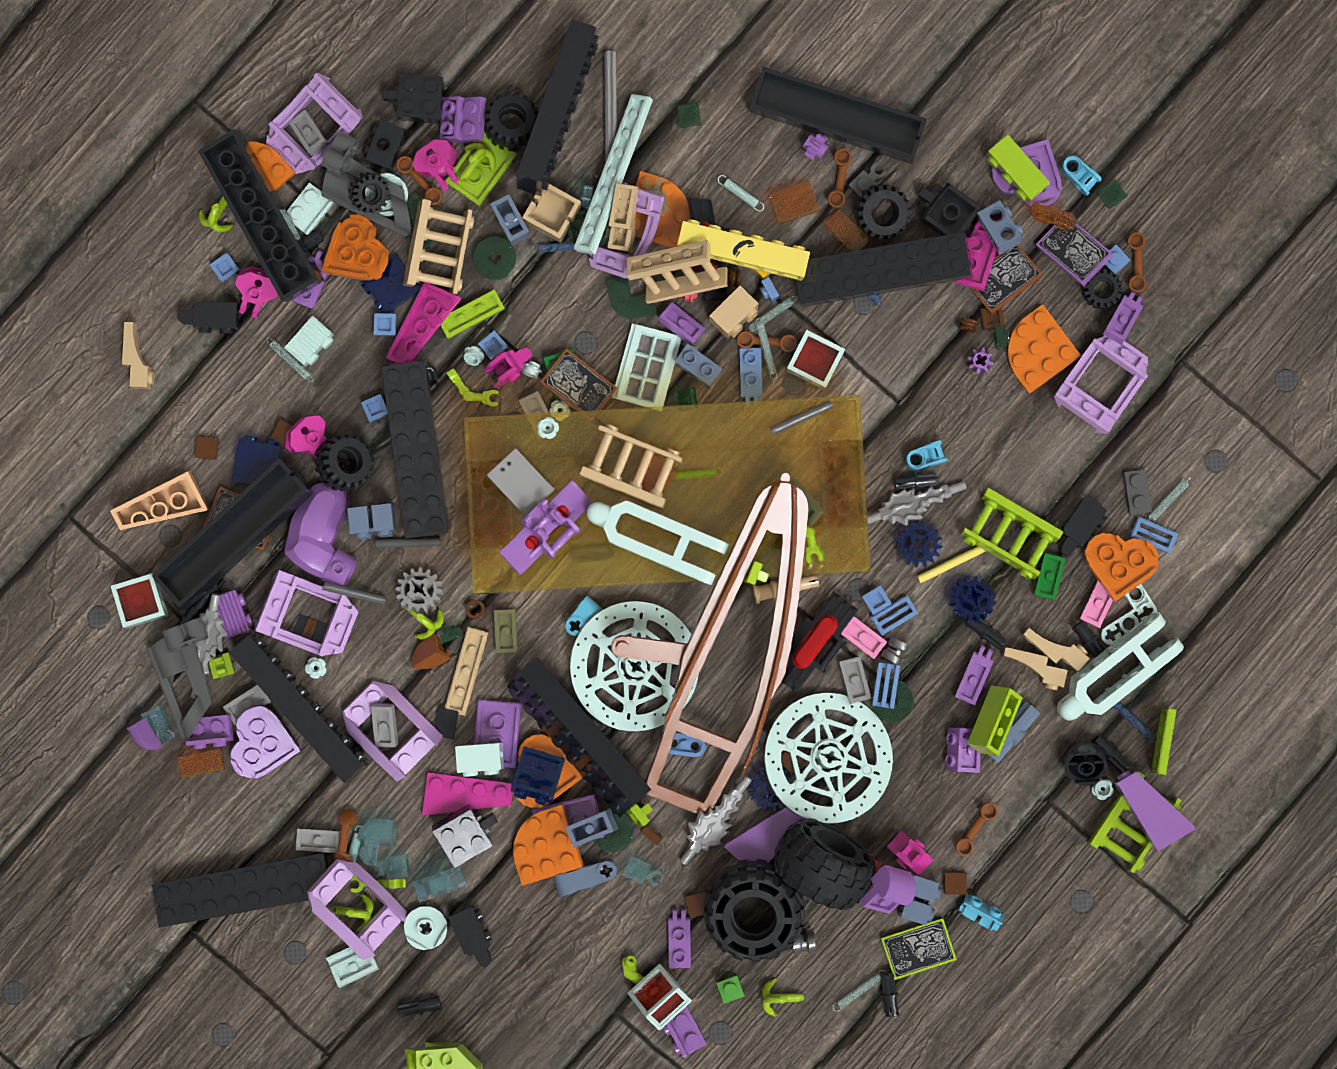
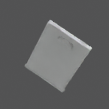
M516 448L487 474V477L515 505L524 517L543 498L546 499L555 490Z

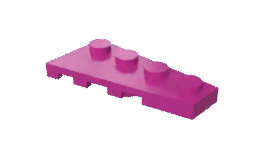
M999 215L991 216L993 221H998L1002 218ZM978 221L973 232L967 238L973 278L953 281L952 283L984 291L997 251Z
M424 282L386 358L394 363L412 361L460 302L461 298Z
M428 772L422 816L456 812L466 805H470L473 810L510 806L514 784Z

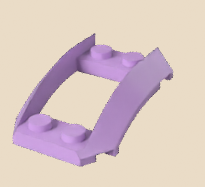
M315 73L309 84L268 124L270 130L269 135H267L266 145L280 153L296 174L316 169L322 163L327 150L332 147L337 133L341 131L349 135L363 118L361 108L356 109L329 82L330 78L320 73ZM314 99L340 125V128L328 140V144L311 157L284 129L289 125V121L300 114Z
M638 189L636 211L648 215V220L634 256L647 254L660 219L664 200L663 194ZM609 216L595 255L590 254V265L593 268L628 278L626 276L627 258L632 256L606 248L611 230Z
M1106 335L1094 339L1055 394L1054 398L1058 407L1062 404L1096 428L1094 433L1108 434L1134 394L1147 378L1146 367L1148 366V357L1126 341L1121 345ZM1099 351L1134 375L1110 410L1075 386Z
M278 570L272 578L274 580L258 620L256 619L255 631L322 657L342 653L358 614L356 608L345 595L324 591L322 586ZM295 588L336 603L321 644L280 628Z
M372 680L342 710L346 731L397 782L406 777L405 775L435 745L437 746L443 737L393 685ZM387 698L419 728L390 758L358 728L372 714L371 706L373 703L382 704Z
M336 859L307 891L308 899L311 901L312 913L334 931L362 960L376 956L373 953L401 921L404 923L406 921L407 911L356 862ZM353 876L360 880L384 904L357 936L325 907Z

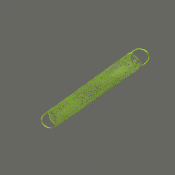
M699 469L693 473L692 470L685 471L684 473L682 471H677L673 474L670 472L667 481L671 480L676 474L675 480H680L685 475V479H691L695 474V478H701L705 473V477H711L716 473V469L713 471L712 469H706L703 472Z

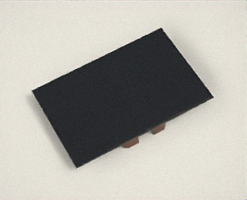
M299 614L293 633L321 643L328 624Z
M439 707L435 729L444 738L454 739L459 711Z

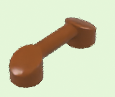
M844 148L839 149L835 153V161L839 166L835 191L831 192L828 197L830 206L835 209L842 208L846 203L843 191L847 167L852 164L851 152Z
M408 156L400 157L397 161V169L403 174H409L426 192L425 199L430 200L431 205L440 204L443 200L442 191L432 188L423 176L416 172L412 165L413 159Z
M1136 232L1131 234L1128 239V244L1134 252V276L1129 281V287L1133 292L1141 293L1147 288V281L1143 277L1142 250L1146 246V239L1143 234Z
M748 331L741 332L737 337L738 345L745 349L750 348L753 344L763 345L762 342L760 343L759 336H753ZM785 335L782 338L767 337L770 346L781 347L786 352H792L797 347V340L793 335Z
M986 802L979 807V816L966 835L957 839L955 843V849L958 854L969 856L973 852L974 846L971 841L986 820H993L998 815V808L995 804Z
M351 809L342 811L338 816V823L341 824L338 852L333 857L334 862L336 859L354 862L353 857L346 853L349 827L355 826L358 822V814Z

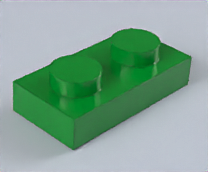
M1044 553L1034 591L1035 596L1056 600L1066 558Z

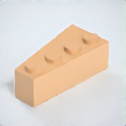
M188 471L120 505L110 512L119 529L123 530L206 511L210 508L191 471Z

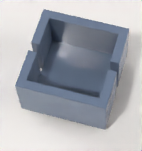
M391 503L371 505V509H368L367 506L347 508L350 534L358 540L371 539V535L377 534L380 538L392 537V533L397 532L395 506Z
M912 874L916 883L915 896L925 899L926 902L913 899L909 906L901 904L898 915L902 918L927 925V922H931L935 909L932 908L934 900L938 901L942 888L939 887L937 881Z

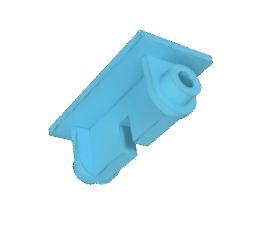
M965 895L964 902L961 903L958 909L961 911V915L975 921L978 915L981 916L978 924L990 931H997L1000 924H1003L1005 914L997 907H990L983 903L977 896Z

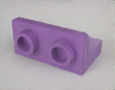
M231 714L202 717L191 734L190 741H185L186 746L193 745V749L207 748L206 744L213 743V747L226 746L227 741L234 740Z
M948 728L946 736L947 755L945 758L947 771L980 773L981 753L967 744L973 729Z
M687 1006L663 1027L667 1036L672 1035L675 1041L672 1045L677 1055L682 1054L684 1058L688 1054L707 1045Z

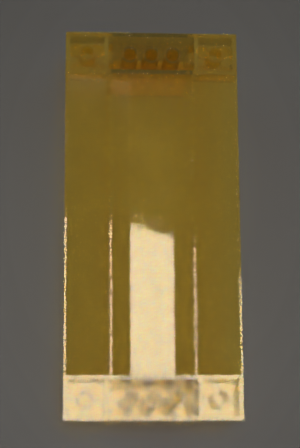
M860 395L464 418L474 595L699 581L610 543L604 528L590 522L587 517V509L574 521L580 532L577 535L574 534L555 553L556 556L553 559L543 552L519 575L499 552L524 528L521 524L524 516L487 477V474L515 448L554 487L555 490L546 498L548 503L573 480L593 503L601 502L612 507L624 501H629L729 544L725 555L716 550L690 541L684 553L683 561L715 574L714 580L718 579L758 493L769 483L780 481L783 472H788L790 475L789 482L797 479L825 510L814 525L811 526L815 530L816 544L820 545L824 552V560L819 561L818 555L813 553V563L808 564L806 561V548L808 544L805 538L802 575L869 573L871 571ZM828 400L831 401L832 409L772 435L769 427ZM546 417L553 418L559 425L556 436L551 439L547 437L542 438L538 434L537 424ZM606 424L617 427V432L661 450L667 451L669 448L679 452V457L683 461L682 464L674 461L670 471L672 474L677 471L684 473L685 471L692 470L693 473L699 469L702 472L706 469H712V471L716 469V473L711 477H705V473L701 478H695V474L691 479H685V475L680 480H675L676 474L671 480L666 481L662 491V498L666 499L663 509L580 475L583 466L588 468L589 465H592L605 434L600 432L598 428L600 425L605 427ZM615 437L612 438L600 467L602 474L609 476L610 473H613L625 441ZM633 445L621 474L622 482L630 484V481L634 480L645 449ZM653 454L641 484L643 486L642 490L650 493L651 489H654L659 477L658 474L661 472L666 460L665 457ZM628 513L620 515L615 527L617 533L671 556L674 555L681 538L676 533L663 530L657 525L642 521L640 518ZM561 525L549 536L546 543L550 546L567 528ZM766 530L752 561L763 564L761 571L769 574L768 577H778L782 534Z

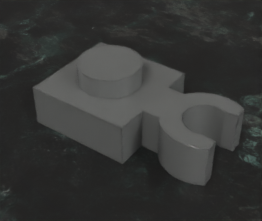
M878 163L872 165L869 174L863 170L848 185L857 196L861 197L865 189L868 190L872 185L877 186L878 184L875 181L885 177L886 171H883L882 174L875 173V169L879 165Z

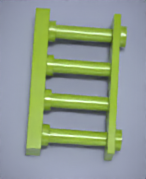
M988 488L981 498L985 502V507L971 531L965 528L960 536L964 538L963 541L971 546L977 545L1016 568L1023 577L1035 580L1040 574V571L1035 569L1036 564L1048 543H1056L1063 534V531ZM998 509L1003 512L1004 517L989 542L980 537L979 533L992 510ZM1016 520L1022 523L1021 526L1023 528L1007 553L997 547L1011 521ZM1035 531L1041 535V540L1026 564L1016 558L1029 533Z
M1135 771L1144 779L1145 776L1143 774H1141L1138 771ZM1120 793L1088 841V844L1096 849L1099 846H1105L1131 864L1127 869L1128 871L1134 873L1137 870L1139 872L1146 862L1144 857L1152 845L1146 837L1120 821L1119 815L1123 809L1131 812ZM1174 798L1172 802L1167 800L1174 808L1180 811L1182 806L1179 804L1182 800L1179 798ZM1111 828H1117L1143 846L1136 857L1109 839L1107 834Z

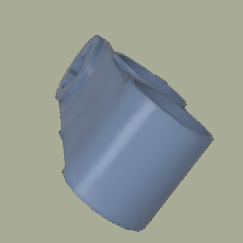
M605 860L553 876L559 897L575 893L578 890L588 889L613 879L617 873V866L614 862ZM604 865H607L608 868L612 867L613 871L610 872V876H607L606 873L602 874L601 870L604 869Z

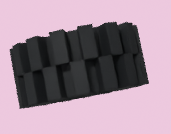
M366 172V174L361 173L359 174L360 177L355 176L353 178L355 182L350 183L352 189H348V193L351 194L348 197L352 201V205L366 213H376V210H383L381 206L386 207L387 203L385 201L390 199V196L387 195L390 193V189L387 188L389 185L384 181L385 179L370 172ZM367 185H373L376 188V196L370 201L364 200L362 196V191Z
M1107 269L1099 270L1082 286L1084 300H1087L1088 305L1094 306L1095 309L1101 308L1103 310L1112 307L1120 299L1123 292L1121 287L1123 285L1122 281H1119L1120 277L1114 275L1113 271L1109 272ZM1104 281L1109 284L1110 294L1107 297L1096 295L1094 286L1097 282Z

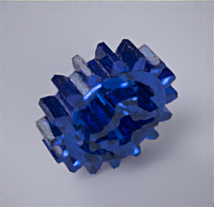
M913 521L911 522V528L904 526L905 533L899 531L898 535L902 538L895 541V543L900 544L896 552L902 551L903 554L900 556V559L906 557L908 559L906 565L914 562L915 568L918 567L919 563L926 567V561L934 563L932 557L940 556L937 549L943 548L942 545L938 544L942 537H936L935 534L938 532V529L932 531V524L925 527L924 522L920 521L919 526H916V523ZM922 530L927 532V534L917 535L914 531ZM906 537L910 540V545L907 549H905ZM927 538V540L924 541V544L922 545L924 549L921 550V548H915L913 551H911V549L916 544L915 539L920 541ZM930 540H933L932 552L928 549ZM913 553L921 554L924 558L917 559L913 558L911 555Z
M966 576L964 581L958 579L957 585L954 584L951 587L953 592H950L948 597L953 600L948 605L955 607L952 613L958 612L960 614L958 619L966 617V622L969 623L973 618L975 623H978L980 617L985 620L988 616L987 614H991L993 611L992 607L996 604V601L992 600L995 593L989 592L992 586H985V579L979 582L977 576H974L972 580H970L969 576ZM964 588L963 594L959 596L960 590ZM985 602L984 608L980 610L981 604Z
M761 766L760 774L753 773L756 777L755 780L750 782L753 784V787L748 788V791L754 792V795L750 797L751 800L757 798L756 806L764 804L765 811L768 806H771L772 811H775L777 805L783 809L784 807L780 800L772 802L773 797L776 796L774 791L768 798L769 790L766 788V784L770 785L768 780H760L766 774V770ZM787 769L783 770L785 777L788 771ZM792 776L786 777L788 783L792 780ZM757 787L763 789L765 793L764 800L759 796Z

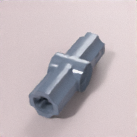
M1028 702L1022 704L1016 713L1000 755L988 756L999 763L1012 746H1016L1024 737L1026 730L1040 713Z

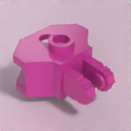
M433 140L416 152L412 165L421 176L434 177L444 191L449 188L447 182L443 179L446 175L449 174L451 180L455 183L460 181L454 171V163L458 152L447 140Z
M254 266L239 270L235 282L236 287L242 294L239 313L243 314L246 310L247 302L255 304L251 317L256 318L263 302L275 299L277 292L265 270Z
M522 348V350L520 349L516 353L513 350L508 352L502 351L493 358L494 360L486 366L483 372L490 374L495 371L499 378L493 386L500 388L510 381L512 383L521 376L520 372L524 368L523 363H527L531 359L532 352L528 348Z
M320 416L300 418L286 432L284 447L290 453L304 452L306 455L310 454L314 459L318 458L315 455L316 449L325 443L327 439L324 436L325 421Z
M901 830L886 846L898 857L895 860L904 869L908 866L918 876L933 861L923 850L925 846L917 838L912 840Z

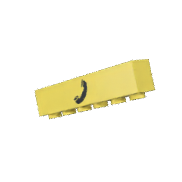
M695 220L683 221L676 247L708 240L711 244L710 259L800 281L805 276L810 252L805 251L806 248L793 245V247L784 246L785 243L777 240L767 242L763 241V237L757 235L747 237L743 236L742 232L736 230L726 232L722 231L719 226L709 225L706 227L700 225V222Z

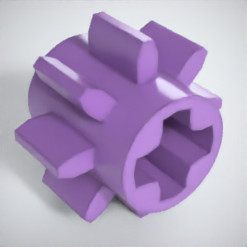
M820 133L817 136L811 134L803 145V148L807 150L804 155L811 160L815 157L821 159L829 148V145L825 143L828 138Z
M982 348L979 353L974 349L972 351L974 357H967V360L971 361L968 369L974 368L976 375L981 370L987 374V365H994L993 362L989 361L993 354L987 355L984 353L985 348ZM977 357L985 359L984 366L975 363Z

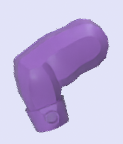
M325 482L316 483L309 488L313 494L297 508L292 517L284 551L286 556L295 565L307 573L323 578L324 582L345 587L356 568L357 560L341 549L336 550L333 543L338 535L339 527L348 515L347 508H350L351 501L346 491H340V489L337 491L332 490V486L327 488L324 485Z

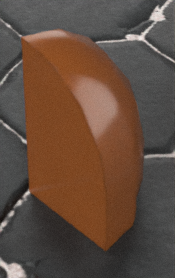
M432 634L424 639L415 649L411 667L416 669L435 668L451 659L449 650H444L439 643L441 639Z

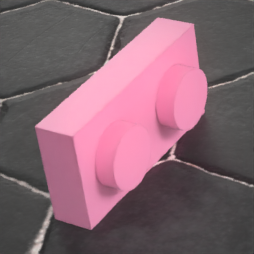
M1098 580L1079 619L1100 628L1113 600Z
M853 617L841 633V635L873 659H875L887 643V641L855 617Z

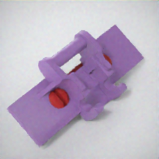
M571 480L549 503L543 498L521 520L524 528L499 552L500 555L519 575L543 552L553 559L556 556L555 553L574 534L577 535L580 532L574 521L593 502ZM561 525L565 526L567 529L549 546L546 543L549 536Z

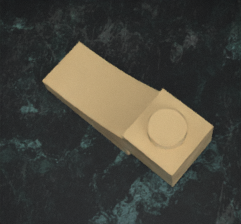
M616 183L609 226L611 227L608 242L609 249L633 253L636 236V204L639 189L637 186Z
M124 322L122 365L130 367V387L133 389H151V384H154L155 374L154 371H151V367L145 365L140 354L137 341V325L133 322Z
M1027 628L1022 634L1044 656H1047L1053 664L1062 659L1075 672H1078L1090 659L1086 656L1088 652L1079 644L1077 646L1071 644L1069 647L1061 646L1042 638L1030 628Z
M1007 647L1003 649V657L1018 661L1033 670L1041 678L1040 683H1044L1045 688L1058 691V687H1064L1068 670L1047 666V656Z

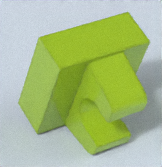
M752 561L743 582L755 585L756 580L766 583L769 574L761 571L763 564Z
M229 652L211 657L209 665L213 679L235 674Z
M648 803L641 809L636 804L626 813L640 829L650 821L646 815L653 809Z

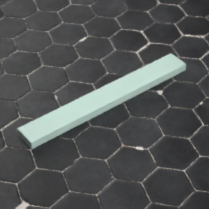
M631 94L575 243L574 249L577 252L595 255L611 213L616 183L622 184L653 101L648 96Z

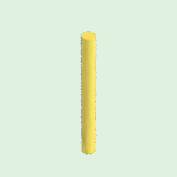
M976 546L917 575L920 583H923L986 551Z

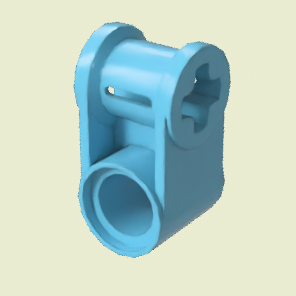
M1076 156L1068 157L1060 166L1062 175L1085 196L1089 195V190L1096 182L1102 180L1093 169L1089 168ZM1067 162H1072L1076 165L1075 172L1068 171L1066 167Z
M939 440L909 452L904 460L906 467L909 470L917 471L948 461L941 448L942 441ZM917 455L921 460L920 465L915 466L911 464L910 456Z
M586 596L567 620L565 626L567 632L572 636H578L584 625L603 608L589 596ZM572 621L574 623L577 621L581 622L579 624L580 631L574 630L572 632L570 623Z

